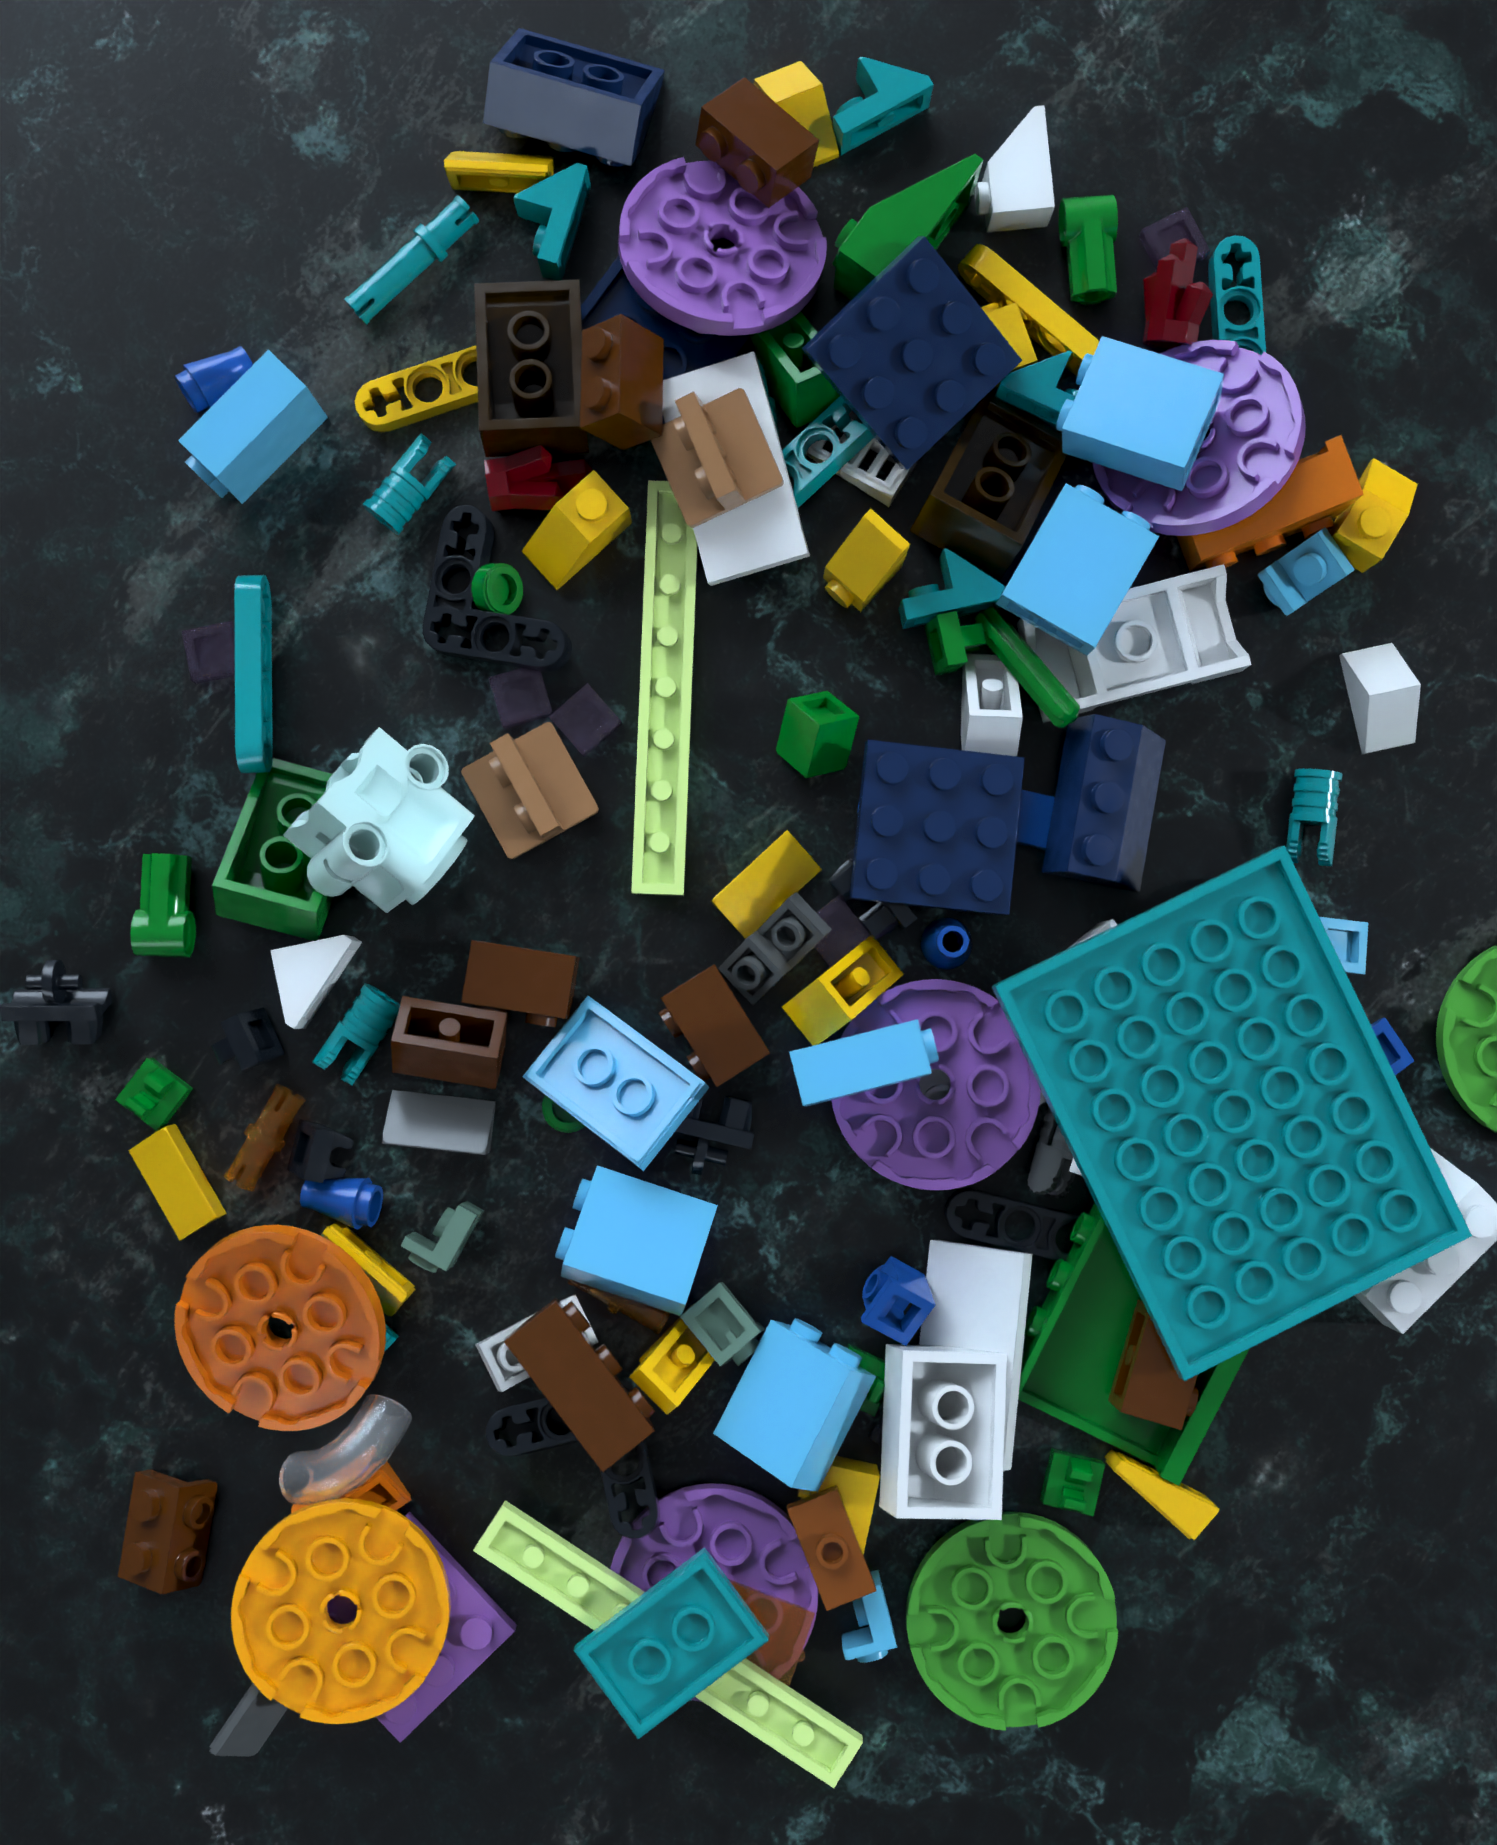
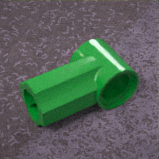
M1100 195L1062 198L1059 204L1058 215L1059 238L1062 247L1067 248L1071 301L1081 304H1096L1114 298L1117 293L1113 243L1116 240L1118 230V209L1115 196Z
M159 853L143 854L140 909L136 910L133 915L130 931L131 947L136 956L188 958L192 955L196 938L195 918L193 913L189 911L192 857Z

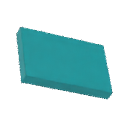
M704 1547L578 1642L574 1647V1652L639 1739L768 1642L769 1634Z

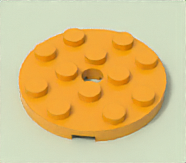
M343 1498L317 1502L303 1507L282 1519L266 1533L249 1555L239 1574L231 1608L232 1635L239 1660L252 1683L270 1701L273 1698L286 1708L301 1714L300 1718L324 1724H347L379 1716L393 1709L414 1693L424 1682L437 1661L444 1645L450 1622L451 1597L448 1577L443 1562L430 1539L410 1519L385 1505L367 1500ZM336 1595L351 1599L357 1605L355 1619L345 1624L333 1621L328 1614V1602Z

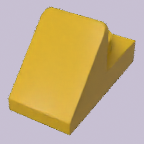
M679 1317L640 1357V1365L629 1378L668 1415L679 1406L715 1360Z

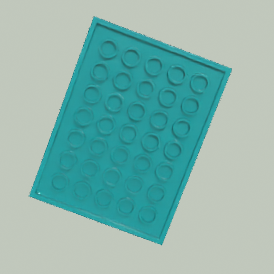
M1285 845L1276 847L991 986L1177 1375L1182 1380L1186 1381L1472 1236Z

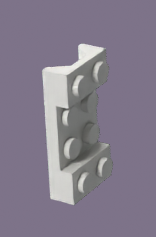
M1224 564L1130 588L1096 648L1087 656L1023 619H1020L1017 623V628L1022 638L1080 705L1078 714L1091 711L1098 706L1179 685L1195 684L1238 673L1251 665L1249 654L1236 640L1226 604L1227 573ZM1039 707L1043 723L1049 722L1050 719Z

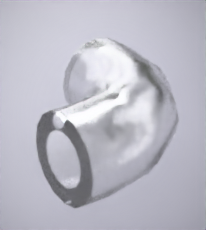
M376 1394L367 1395L349 1426L335 1440L319 1449L296 1451L287 1457L282 1465L279 1476V1485L283 1496L294 1505H311L317 1502L339 1499L361 1486L388 1461L412 1421L411 1413L403 1405L391 1398Z

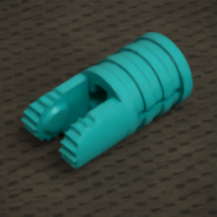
M422 433L391 468L390 475L384 478L380 487L376 488L372 493L371 498H367L362 504L375 519L397 535L403 531V526L411 520L412 515L420 509L424 501L430 498L432 493L456 465L448 456H444L443 459L438 460L421 483L409 472L426 455L432 443Z
M1295 769L1294 778H1296V783L1293 788V809L1289 815L1286 849L1293 863H1299L1302 856L1304 824L1321 826L1320 841L1317 845L1318 864L1321 866H1332L1338 820L1336 817V811H1338L1337 799L1340 794L1339 782H1342V773L1322 769Z
M364 983L360 989L361 993L359 996H356L351 1008H348L343 1020H339L312 1062L325 1070L336 1059L338 1053L349 1039L358 1047L344 1065L340 1077L341 1080L350 1085H353L378 1049V1043L384 1039L387 1030L394 1024L400 1004L393 998L367 983Z

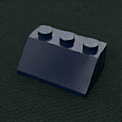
M519 28L490 61L483 124L497 127L502 134L509 137L524 138L528 136L546 141L549 147L557 151L574 152L577 150L596 156L599 162L609 166H631L644 146L665 70Z
M1098 714L1078 717L1075 722L1067 725L1042 867L1043 873L1140 892L1166 743L1165 739L1144 725Z

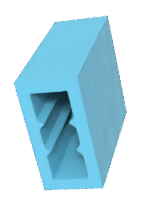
M1102 336L1094 355L1086 353L1081 362L1076 378V384L1080 385L1074 401L1066 399L1061 408L1056 430L1062 431V453L1183 491L1220 403L1224 374Z
M267 350L178 441L192 454L185 463L221 498L230 492L243 504L328 416L307 386L272 352Z
M1066 483L996 604L1087 656L1096 648L1159 536L1149 531L1151 526L1142 517L1129 511H1123L1122 514H1119L1103 505L1104 498L1093 489L1084 485H1077L1074 488Z
M918 1019L789 1052L802 1104L806 1107L929 1076L932 1073L930 1064L939 1060L931 1028L921 1031Z
M597 1165L592 1181L582 1178L572 1207V1209L581 1211L575 1230L565 1227L556 1251L555 1258L564 1260L561 1277L681 1316L718 1205Z
M794 1318L791 1325L770 1320L713 1434L789 1487L818 1492L876 1376L859 1366L862 1357L837 1343H834L832 1348L819 1341L823 1333L812 1325Z

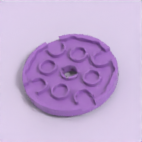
M681 157L653 169L634 186L628 195L620 218L618 252L621 265L630 284L637 294L655 311L667 319L700 334L738 336L759 333L775 328L793 318L809 303L821 280L826 260L827 242L826 237L822 236L821 229L816 220L818 211L799 187L768 208L753 194L746 192L739 182L713 161L686 163L684 157ZM725 238L735 246L730 249L718 248L717 252L713 250L714 245L710 241Z
M1229 340L1192 342V345H1180L1160 354L1224 374L1221 400L1208 430L1210 433L1201 445L1183 491L1093 463V469L1106 498L1119 514H1122L1123 511H1129L1142 517L1150 524L1149 531L1174 536L1199 535L1236 524L1254 514L1279 492L1291 476L1301 455L1306 430L1305 414L1300 395L1292 377L1281 363L1266 352H1263L1261 355L1254 351L1239 348L1236 341Z
M919 980L896 986L882 993L854 1017L840 1039L918 1019L921 1031L930 1028L932 1030L939 1060L931 1063L930 1067L931 1069L941 1070L948 1076L950 1081L949 1092L939 1100L928 1099L920 1090L919 1082L921 1078L842 1097L831 1100L836 1121L843 1136L855 1153L873 1170L894 1182L924 1190H949L974 1184L995 1173L1022 1147L1037 1117L1041 1089L999 1001L993 996L976 987L952 980Z
M707 1483L692 1485L675 1490L659 1498L660 1520L657 1527L651 1534L643 1538H627L622 1536L615 1550L610 1569L646 1592L705 1547L769 1634V1641L746 1657V1659L776 1679H779L790 1669L805 1648L812 1633L818 1607V1588L791 1518L776 1504L762 1495L728 1484ZM646 1507L633 1520L632 1523L635 1530L642 1528V1518L650 1515L649 1507ZM694 1697V1698L691 1699V1700H693V1701L702 1702V1701H700L699 1699H697L696 1697Z

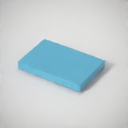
M590 996L584 999L522 1076L642 1171L646 1169L709 1089L706 1082Z

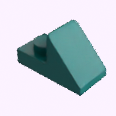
M867 57L858 58L856 81L866 99H863L861 96L850 99L833 116L832 126L840 155L849 152L929 108L934 86L930 77Z
M576 163L519 192L513 198L519 217L540 223L533 243V256H537L543 277L553 280L563 279L591 189L587 165Z
M1072 351L1063 352L1009 373L1001 381L995 396L1037 420L1056 428L1065 400L1070 399L1074 401L1078 392L1076 389H1066L1063 391L1056 388Z
M944 548L939 561L946 590L939 591L938 584L914 588L908 592L909 598L902 599L898 611L902 628L906 629L927 624L938 614L957 611L958 617L985 611L990 606L1001 608L996 603L1006 586L957 554Z

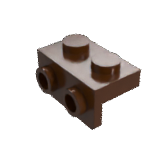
M151 1469L135 1472L118 1577L159 1594L198 1587L202 1582L217 1483L209 1479L185 1482Z

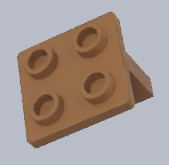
M738 388L705 405L695 392L675 400L681 416L663 424L662 436L651 440L684 520L691 528L765 495L784 484L782 475L748 396L742 388Z
M546 722L515 740L509 733L490 743L493 752L467 765L461 771L505 854L510 859L517 858L597 814L599 811L598 805L551 722Z

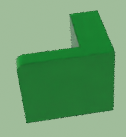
M829 691L789 698L785 708L776 751L805 778L843 770L847 766L859 715Z

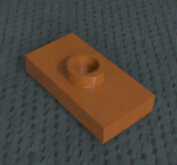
M836 1485L787 1504V1511L826 1611L877 1591Z

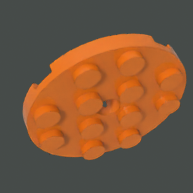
M261 1225L249 1227L230 1234L217 1242L199 1258L188 1272L181 1298L175 1307V1334L179 1352L189 1374L198 1387L211 1401L230 1414L234 1409L247 1417L260 1421L258 1427L278 1431L307 1430L322 1426L342 1416L357 1403L374 1380L380 1368L386 1344V1325L382 1305L371 1280L361 1266L332 1241L311 1231L293 1226ZM272 1316L273 1318L285 1321L288 1325L293 1324V1329L291 1330L292 1337L283 1339L274 1335L270 1330L269 1318Z

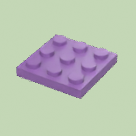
M410 1511L405 1517L417 1525L430 1539L443 1562L450 1587L451 1612L444 1645L436 1663L426 1676L424 1682L402 1703L376 1716L400 1743L515 1632L517 1624ZM336 1595L328 1602V1614L333 1621L345 1624L355 1619L357 1605L351 1599Z

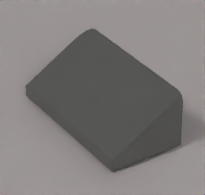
M392 1090L383 1130L382 1144L487 1155L491 1150L496 1101Z
M252 1683L209 1746L211 1747L209 1752L215 1756L249 1757L259 1752L288 1708L273 1698L270 1701Z

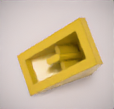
M802 61L754 79V85L819 139L813 167L839 157V150L823 85Z

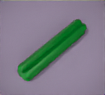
M990 606L985 611H980L975 616V624L982 623L987 645L1050 721L1058 728H1064L1069 723L1075 722L1079 717L1080 705L1000 610Z

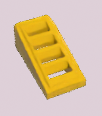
M1111 1449L1105 1456L1107 1459L1105 1462L1189 1540L1191 1538L1195 1540L1219 1512V1507L1205 1494L1183 1483H1180L1178 1486L1160 1477L1157 1470L1121 1452Z

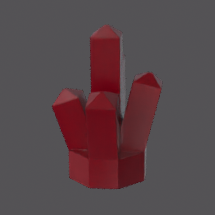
M1187 238L1171 243L1169 255L1158 260L1157 272L1143 279L1146 319L1143 344L1152 348L1169 350L1180 345H1192V342H1197L1199 326L1213 296V293L1205 283H1193L1198 247Z
M541 445L504 458L484 460L487 490L492 511L508 509L551 510L560 499L593 470L585 459L551 463L552 455Z

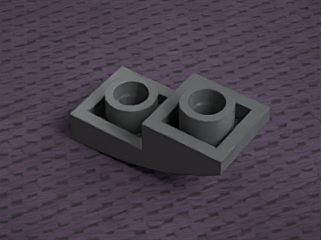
M796 892L757 931L747 937L719 966L718 970L754 1006L832 929Z

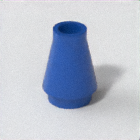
M239 346L229 352L184 364V371L175 375L174 378L189 405L198 413L206 408L209 410L243 376L253 363L245 350Z
M940 918L933 921L926 927L921 938L923 955L929 963L940 969L959 967L968 959L972 951L973 942L970 931L962 922L953 918ZM947 933H953L957 936L956 942L959 946L955 952L947 951L942 944V939Z
M370 1178L325 1179L323 1183L305 1180L300 1194L301 1207L313 1209L356 1230L362 1226L372 1227L376 1223L383 1202L382 1187L372 1184Z

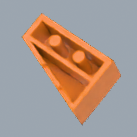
M1342 435L1325 441V446L1318 453L1299 459L1284 486L1254 514L1236 524L1217 531L1199 535L1177 536L1189 571L1204 566L1211 568L1223 564L1227 568L1238 562L1237 554L1254 549L1256 556H1260L1286 545L1284 538L1302 531L1304 538L1307 539L1325 527L1327 530L1334 528L1333 520L1364 495Z

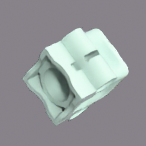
M379 727L364 742L359 753H352L341 763L328 779L323 796L310 810L301 813L283 835L311 858L307 866V877L311 886L317 892L324 896L335 897L342 895L354 886L385 913H388L404 900L414 905L441 879L465 847L467 839L461 834L474 818V814L440 787L445 783L449 772L447 760L440 750L431 745L419 744L407 751Z

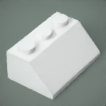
M1432 1149L1435 1160L1472 1236L1354 1295L1383 1325L1401 1334H1404L1497 1241V1203L1478 1183Z
M886 1344L880 1508L895 1518L1002 1520L1006 1353L944 1346Z

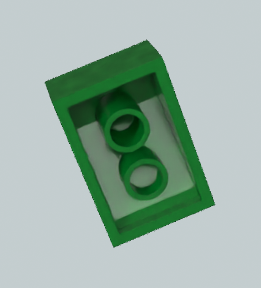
M973 154L869 207L859 222L853 218L849 220L840 232L834 245L838 248V253L832 263L836 268L833 288L852 301L918 236H925L934 249L937 250L972 202L983 159Z
M272 758L270 772L256 774L212 884L216 915L311 941L319 940L334 897L324 896L311 886L307 877V866L311 858L283 835L301 813L310 810L323 796L327 781L333 774Z

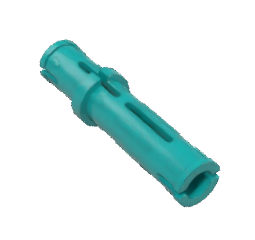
M456 195L453 201L426 226L420 223L414 228L415 236L352 294L346 296L344 301L351 309L353 308L354 313L367 325L380 310L435 260L442 262L448 256L446 250L473 225L479 222L478 217L473 211L470 213L469 205L459 195Z

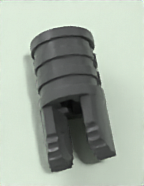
M1048 1107L1047 1113L1044 1115L1043 1127H1041L1039 1132V1140L1036 1142V1150L1030 1167L1031 1171L1028 1174L1027 1186L1030 1187V1191H1033V1193L1048 1194L1050 1197L1062 1199L1063 1196L1066 1197V1194L1069 1193L1071 1182H1073L1076 1173L1069 1171L1073 1156Z

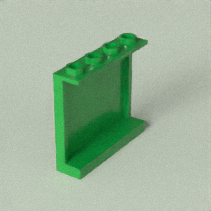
M1094 1203L1090 1213L1082 1212L1073 1226L1070 1241L1074 1242L1068 1254L1067 1261L1058 1259L1049 1274L1046 1287L1051 1290L1042 1308L1037 1305L1034 1306L1027 1317L1025 1325V1335L1027 1337L1023 1345L1018 1400L1154 1465L1160 1477L1179 1486L1249 1349L1198 1374L1195 1386L1198 1388L1196 1408L1190 1417H1185L1182 1430L1125 1414L1116 1409L1108 1401L1137 1300L1142 1299Z

